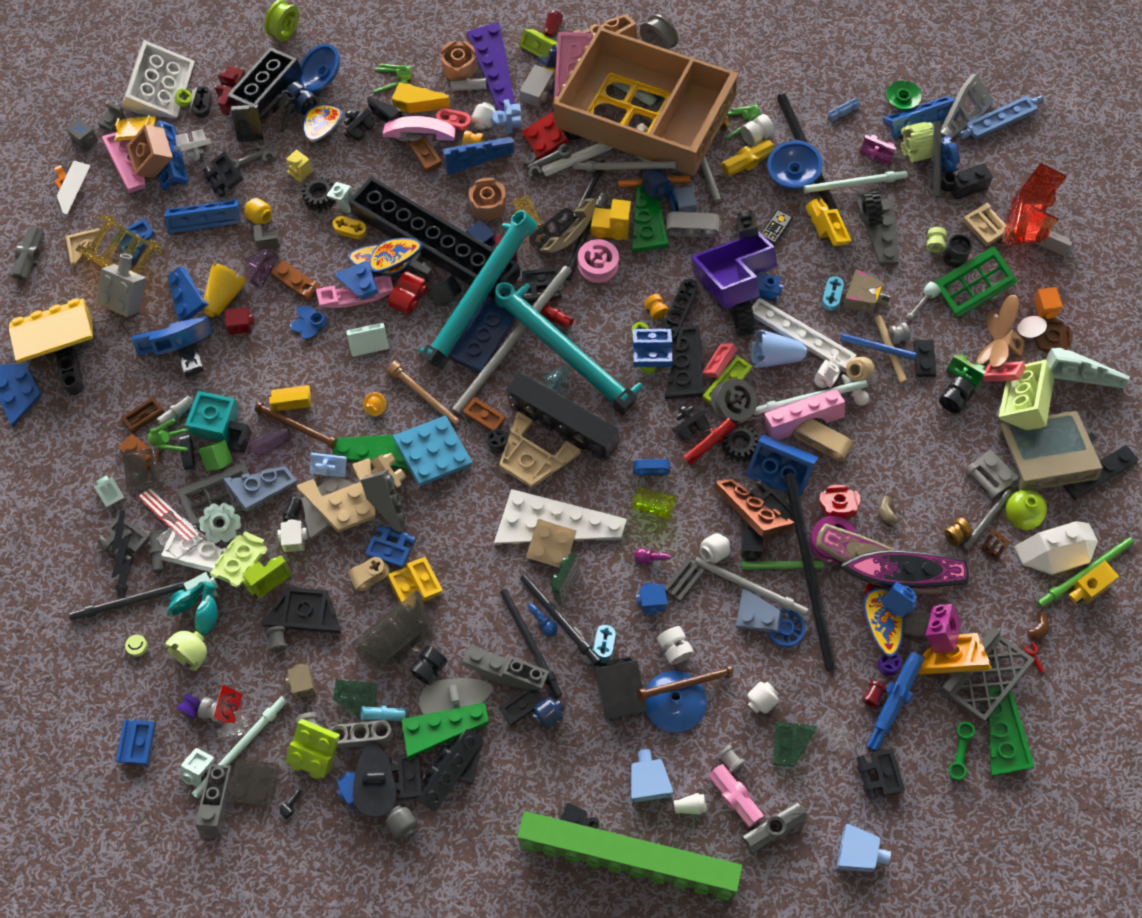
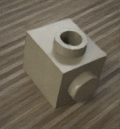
M297 664L292 669H288L289 677H286V684L288 690H292L295 699L316 694L312 670L309 665Z

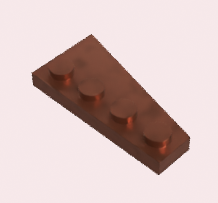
M732 478L715 482L714 489L761 537L793 528L795 522L780 517L781 513L776 509L770 510L764 505L765 501L750 496V491Z

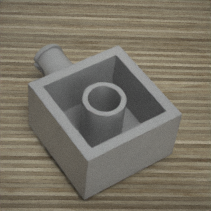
M120 254L119 265L113 264L101 268L95 303L128 317L140 312L146 277L130 271L131 255Z

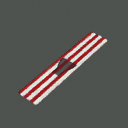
M152 489L138 496L185 543L199 535Z

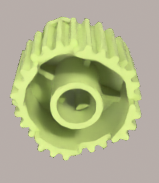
M922 122L901 129V134L904 136V141L900 146L902 148L901 151H903L904 156L908 155L911 163L933 157V124L931 122Z

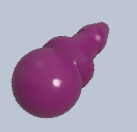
M639 548L634 553V559L639 564H645L647 562L669 560L671 555L655 553L652 549Z

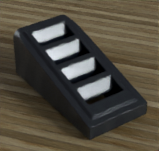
M370 96L367 98L368 108L385 123L403 117L402 110Z

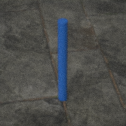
M844 333L841 334L840 341L914 361L917 353Z

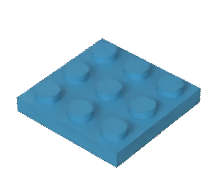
M446 415L393 435V441L419 487L472 466V460Z

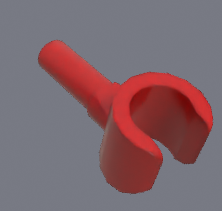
M1031 643L1032 652L1025 646L1023 651L1035 659L1034 664L1039 672L1045 671L1036 655L1037 645Z

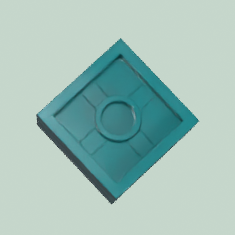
M198 391L185 426L192 436L215 441L225 440L228 443L231 434L227 427L230 421H236L240 410L234 398Z

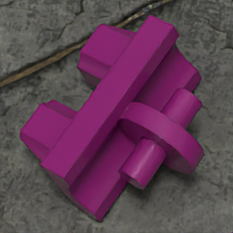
M872 134L871 136H865L860 152L871 156V161L878 159L890 164L896 147L894 143L880 141L877 136Z

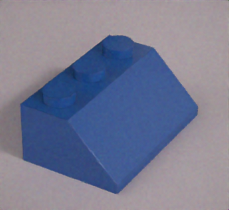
M763 434L757 443L745 476L757 481L762 480L766 485L788 493L784 476L793 473V475H796L794 476L796 477L795 480H797L798 488L796 489H799L797 490L799 491L798 494H800L798 496L801 498L818 457Z

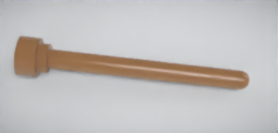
M394 361L388 366L386 373L392 378L395 377L402 380L441 415H446L453 425L459 424V419L404 373L401 364Z

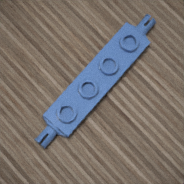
M1042 95L1034 99L1025 96L967 123V129L959 132V137L964 139L971 135L977 140L1032 115L1037 110L1036 105L1043 103L1044 98Z

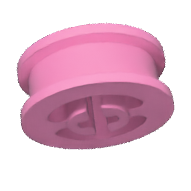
M596 239L585 243L580 248L578 253V270L584 279L593 283H603L611 280L616 275L619 266V253L612 243Z

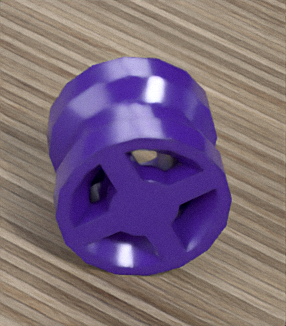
M897 653L890 658L883 654L878 661L879 671L886 676L894 675L901 666V658Z
M185 694L183 703L179 704L176 709L191 719H195L201 702L193 696Z

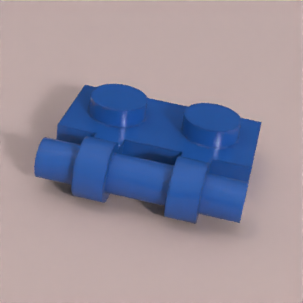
M378 525L376 533L381 534V537L372 536L365 552L366 557H379L383 562L403 569L411 552L410 548L405 547L406 543L414 545L416 538L409 536V533H400L394 531L391 527ZM388 539H396L398 540V543L396 544L388 541Z

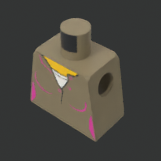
M856 269L843 307L874 312L876 303L888 306L891 295L880 292L883 285L881 280Z

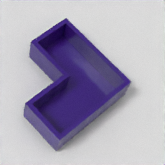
M759 231V234L753 238H739L691 256L695 277L724 309L732 308L737 304L760 296L757 276L755 274L768 271L777 266L775 247Z

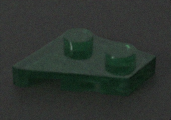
M336 679L333 701L361 718L362 706L376 707L378 683Z
M776 721L773 765L794 768L814 735L817 726Z

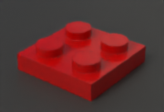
M553 112L522 131L538 160L556 151L560 145L570 142L563 130L555 128Z

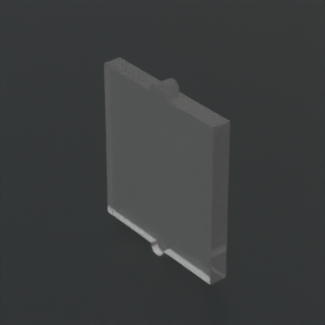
M182 518L158 536L156 541L165 548V552H170L179 560L206 538L197 530L195 525H191L186 519Z

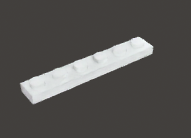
M759 298L752 306L753 315L756 320L787 338L803 342L807 350L824 360L830 361L835 355L843 361L842 366L839 368L842 371L846 372V365L849 360L856 358V354L763 299Z

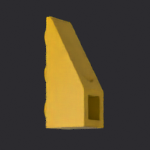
M399 82L392 97L393 106L406 113L450 108L449 95L426 88L415 87L411 84Z

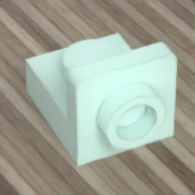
M336 182L327 196L330 199L337 200L343 212L350 213L348 201L355 193L351 186Z
M105 476L96 481L98 485L94 486L106 507L124 498L113 477L108 479Z
M206 572L184 583L187 591L197 587L199 582H211L215 585V589L219 588L214 577L209 578ZM216 590L213 591L214 597L218 596Z
M195 748L181 765V779L189 785L192 784L198 787L201 783V777L209 769V765L214 763V757Z

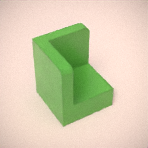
M225 440L212 442L198 449L207 471L221 469L233 462Z

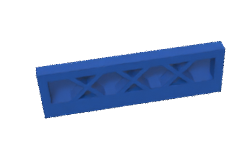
M945 96L918 105L913 109L883 117V122L890 125L891 136L897 138L903 136L901 129L906 126L922 122H931L932 124L935 121L944 122L955 99ZM958 112L956 113L954 118L959 117Z
M159 120L154 126L164 128L173 157L158 174L161 189L167 190L174 182L185 185L189 179L181 151L175 152L174 146H177V134L174 125Z
M239 199L166 209L164 219L168 234L241 223Z

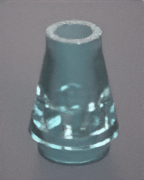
M562 364L558 368L546 373L545 378H543L545 386L551 390L558 389L571 372V369L568 365Z

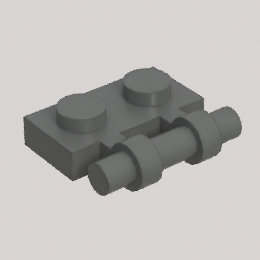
M119 515L106 529L110 536L107 539L101 536L97 541L106 552L112 551ZM124 519L122 539L129 533H131L125 563L130 560L133 561V558L128 555L131 550L138 554L150 541V537L126 519ZM118 549L112 553L115 555V558L117 556Z

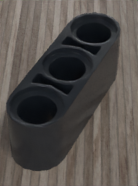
M69 346L55 351L61 384L68 394H79L83 390V382L75 349L73 346Z

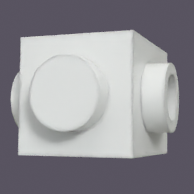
M288 520L281 523V530H278V541L281 542L284 552L304 551L305 540H308L307 528H304L302 522L298 520Z

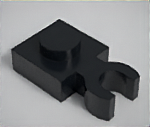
M570 803L566 804L560 820L587 827L591 823L597 825L600 823L595 817L586 818V810Z

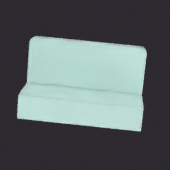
M384 322L347 330L352 356L389 349Z

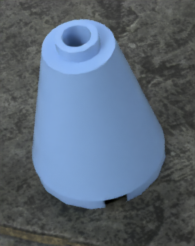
M757 330L754 334V337H757L756 342H752L751 357L752 363H756L755 368L799 362L806 357L807 348L803 342L765 330Z

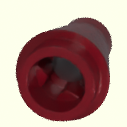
M551 10L547 14L543 31L545 36L552 37L562 24L563 15L559 11Z

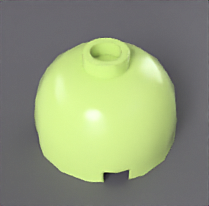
M179 631L164 644V647H169L167 649L169 654L182 665H185V663L192 665L189 668L192 671H196L202 665L207 655V648L203 643L204 637L196 631L194 633Z

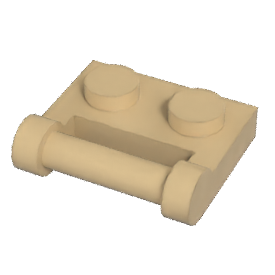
M988 203L963 218L965 225L986 247L1012 231V228L1006 225L992 211V207Z

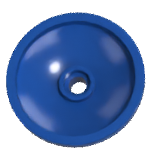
M320 44L310 50L300 64L303 74L299 77L298 82L311 93L318 92L329 86L337 76L340 68L341 58L338 49L331 44Z
M798 140L787 141L778 145L771 152L767 163L768 173L776 184L784 188L801 189L806 185L814 183L820 176L822 157L819 151L807 142Z
M682 671L663 672L653 678L646 689L693 676ZM697 684L649 697L645 701L647 708L645 712L649 720L659 729L671 733L685 732L695 727L703 718L707 706L706 693L702 685ZM673 695H678V696L680 697V699H679V700H673V699H672V696H673Z

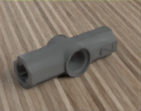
M32 226L28 228L22 245H18L15 251L16 261L10 274L13 279L21 282L28 280L33 264H37L40 258L39 248L45 235L43 230Z
M797 802L778 815L770 817L768 821L745 834L742 838L747 848L753 854L772 841L781 838L783 834L806 821L808 817L803 807ZM770 824H778L781 831L778 833L773 832L770 829Z

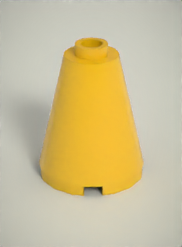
M213 263L204 295V300L209 305L203 309V313L211 318L219 316L245 286L247 279L242 275L238 278L235 274L236 271Z

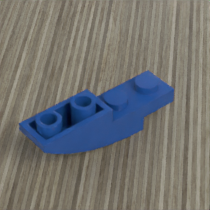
M207 316L171 323L169 328L134 335L131 340L138 355L154 352L156 356L196 343L213 334Z

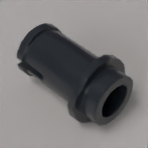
M297 497L290 498L287 509L282 514L283 521L287 522L288 520L298 519L297 514L302 504L301 499H298L295 503Z

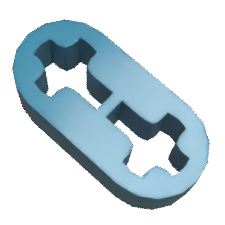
M833 276L827 281L822 306L828 311H833L839 306L844 286L841 278ZM833 283L837 284L836 291L832 290ZM830 296L834 297L832 304H829Z
M608 625L600 626L594 639L593 651L601 659L600 663L607 662L613 651L615 631ZM604 634H607V640H603ZM601 647L604 648V654H601Z

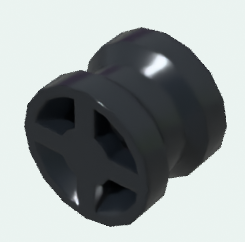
M495 429L489 432L487 437L489 449L494 453L504 451L507 443V436L504 431Z

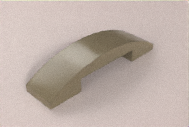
M594 198L584 199L574 211L578 218L561 237H551L539 251L541 253L556 252L574 242L591 220L596 200Z

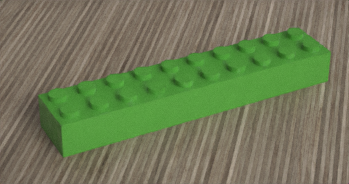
M527 811L523 813L517 836L522 850L528 852H535L536 849L544 851L543 855L556 858V855L564 856V860L577 863L580 860L586 862V866L592 868H599L600 865L608 867V871L620 874L621 871L628 872L632 878L642 879V876L651 878V882L663 885L664 882L672 883V887L685 890L688 887L695 889L694 892L700 895H707V893L716 894L717 899L729 901V898L734 899L742 870L741 864Z

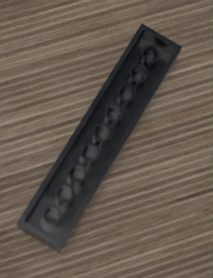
M372 176L348 201L351 214L392 239L412 238L418 240L423 244V248L420 251L422 257L470 286L495 250ZM510 260L487 296L495 300L496 287L500 283L506 282L513 286L520 277V265Z

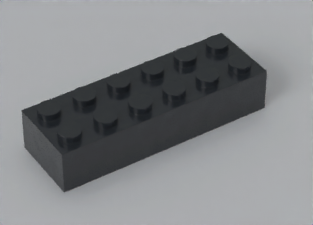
M518 371L506 389L510 407L517 412L521 410L532 421L538 420L543 423L542 425L546 429L559 432L560 437L565 440L571 439L582 450L588 449L597 459L601 460L603 458L608 461L620 443L619 429L520 371Z

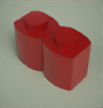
M405 271L388 297L389 307L406 315H409L411 311L414 312L418 307V300L427 292L426 280Z

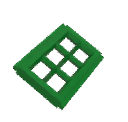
M993 246L934 283L940 287V293L956 317L960 318L1017 284L1018 280ZM994 258L999 267L985 274L980 266ZM977 269L982 277L968 285L963 276ZM1002 270L1006 278L992 285L988 277ZM959 279L964 288L950 295L946 287ZM984 280L989 288L975 296L970 288ZM967 290L971 299L958 306L953 298Z

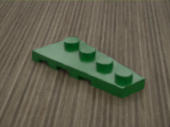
M642 184L637 185L632 253L669 247L659 198L651 199L641 187Z
M393 435L337 438L338 442L333 449L332 455L347 457V461L360 462L368 458L372 461L380 455L384 456L391 453L395 458V463L390 465V467L409 471L393 441Z
M993 687L988 690L989 697H999L1001 694L1000 687ZM1011 689L989 716L991 777L1030 770L1035 767Z
M485 702L401 719L408 761L415 758L417 754L424 751L427 753L433 750L435 746L453 741V738L462 735L466 728L474 732L489 725Z

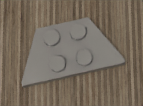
M332 476L317 488L321 496H324L355 483ZM304 497L302 502L310 539L313 540L331 527V525Z

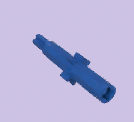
M911 652L896 683L890 682L886 689L889 697L874 726L875 730L867 744V748L874 752L878 751L885 735L889 733L903 703H910L913 692L910 689L925 660L921 655Z

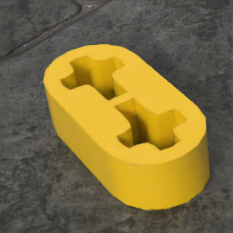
M344 216L336 217L333 220L334 231L340 235L354 239H362L367 235L366 225L361 221Z

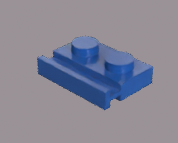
M124 719L116 757L117 763L149 765L156 728L154 721H129Z

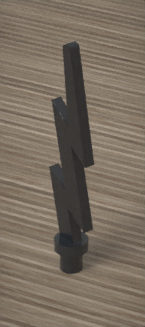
M121 510L111 551L113 553L118 549L111 578H114L120 574L118 583L115 585L117 598L126 597V590H128L126 583L132 560L124 564L131 533H129L122 539L125 518L124 510Z

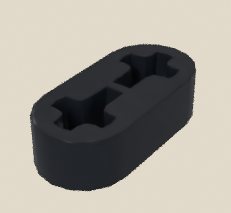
M206 86L197 88L193 100V111L199 118H204L210 113L212 94Z
M190 434L181 435L179 437L180 447L188 449L186 452L181 451L184 470L195 469L192 437Z

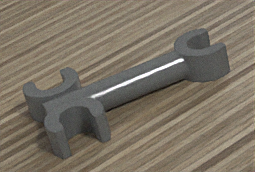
M266 138L264 139V146H259L257 142L255 143L258 152L239 160L232 158L238 170H240L241 166L260 158L263 159L266 165L268 164V157H272L274 161L277 160L276 154L270 150V145Z
M567 144L560 145L558 151L537 160L534 153H531L532 159L529 161L524 156L523 162L529 168L528 174L530 178L534 180L533 174L535 172H539L540 176H543L541 166L561 157L563 159L570 158L571 154L569 151L563 153L568 149Z

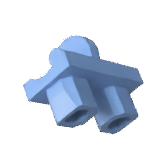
M509 99L504 100V111L499 110L493 114V122L496 125L501 126L507 123V134L513 133V128L522 127L520 104L510 105Z
M318 453L310 454L311 474L337 477L346 476L347 457Z

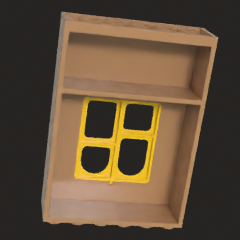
M599 27L597 32L593 33L590 44L585 46L581 59L578 58L575 69L569 73L566 84L562 85L560 94L553 100L555 128L650 161H677V168L675 170L695 176L736 99L739 73ZM618 82L631 88L624 100H618L607 95L606 87ZM643 90L661 96L665 100L659 111L653 112L631 104L636 92ZM606 103L625 109L627 112L621 123L594 115V108L599 104ZM634 114H640L653 119L647 132L627 126Z

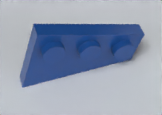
M179 266L167 276L178 322L190 320L209 305L201 297L202 293L199 289H196L194 281L185 268Z

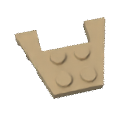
M518 411L501 457L499 468L533 488L579 456L581 450L567 441L554 456L523 437L533 424V421Z
M369 458L352 464L359 483L321 496L314 479L297 485V491L308 499L309 503L321 513V516L337 532L375 518V507L366 499L360 481L366 475L371 474Z

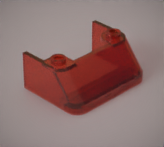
M1041 162L1010 204L1002 239L1003 243L1007 245L1040 243L1042 240L1046 241L1050 230L1059 220V218L1047 213L1046 210L1056 202V190L1066 179L1067 175Z

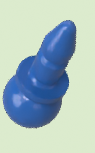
M529 603V610L537 621L540 622L538 627H541L542 633L548 637L554 636L558 630L557 624L550 620L549 616L545 618L536 606Z

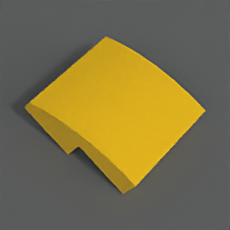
M426 557L407 563L405 568L387 575V579L403 611L412 609L443 592Z

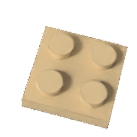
M538 519L526 558L565 569L577 531Z

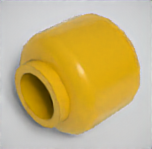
M254 198L245 205V217L254 224L263 225L270 221L272 210L266 202Z

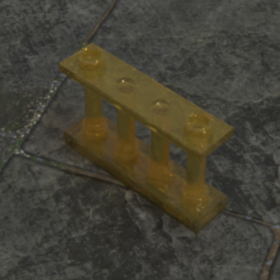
M100 213L97 216L104 221V224L90 246L87 245L85 248L79 244L75 250L104 268L113 265L110 263L112 260L110 258L126 234L132 237L133 240L124 254L132 256L139 243L147 246V249L132 271L137 274L141 273L154 251L161 255L164 254L159 248L160 244L150 239L148 242L117 224V219L109 214L105 217ZM113 226L119 231L105 253L100 256L97 255V247L110 227Z

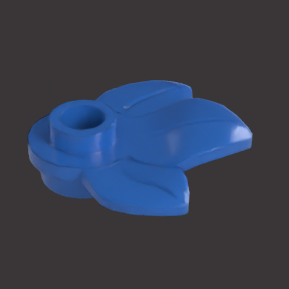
M300 306L297 307V313L300 318L289 326L293 331L302 333L303 339H309L314 337L319 329L326 326L327 318L325 314L315 311L313 307Z

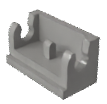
M1040 221L1031 241L1066 256L1075 236L1072 235L1070 239L1042 227L1044 222Z

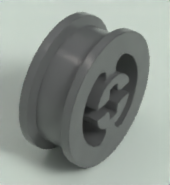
M653 14L649 17L648 22H644L640 26L639 31L643 42L667 50L675 47L679 42L675 27L662 15Z
M730 379L719 384L714 389L711 395V407L719 420L724 422L729 418L732 423L744 421L754 414L757 407V396L753 387L748 382L742 379ZM739 396L742 397V399L734 402L733 405L726 406V403L733 401Z

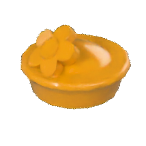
M370 393L364 398L363 408L367 414L379 416L386 409V400L380 393Z

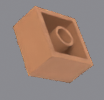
M145 124L127 145L131 163L137 176L154 179L173 158L164 128Z

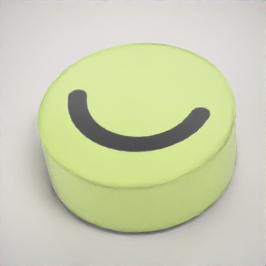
M133 635L127 639L125 648L130 655L138 657L147 651L148 643L143 636Z

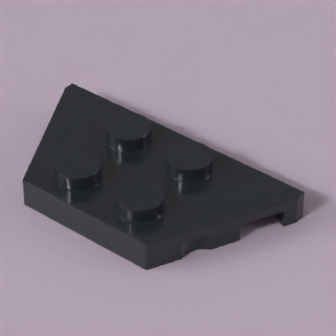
M287 587L281 594V598L273 605V610L261 623L263 627L284 626L285 629L341 633L328 590Z

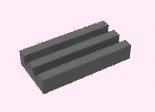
M689 558L665 586V592L678 602L682 601L705 571L703 568H699L696 563H692V560ZM687 567H691L689 571L685 574V576L676 585V587L673 590H670V588L675 584V582L679 579V577L683 574ZM694 571H696L697 574L692 578V580L688 583V585L678 596L676 593L687 581V579L691 576V574Z

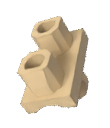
M391 453L384 456L380 455L370 461L375 468L371 470L372 473L388 470L389 474L394 478V489L402 485L401 482L406 478V475L401 469L393 472L390 465L395 463V458Z

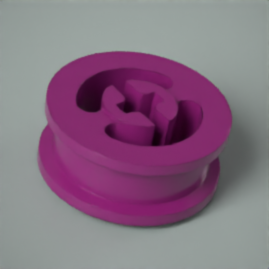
M827 516L815 524L810 535L809 544H811L812 553L819 560L836 564L840 563V561L816 547L817 535L824 524H830L856 533V531L846 519L839 516Z

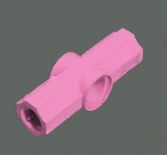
M723 764L708 774L715 787L721 792L724 802L731 810L736 811L748 828L754 826L764 817L750 799V794L744 785L739 781L737 782Z

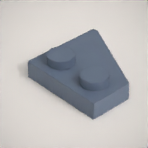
M742 589L736 623L737 628L778 633L781 618L780 610L750 591Z

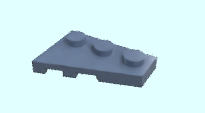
M286 466L263 470L261 473L249 475V473L243 474L242 477L233 479L231 477L224 478V484L245 512L297 483V480Z

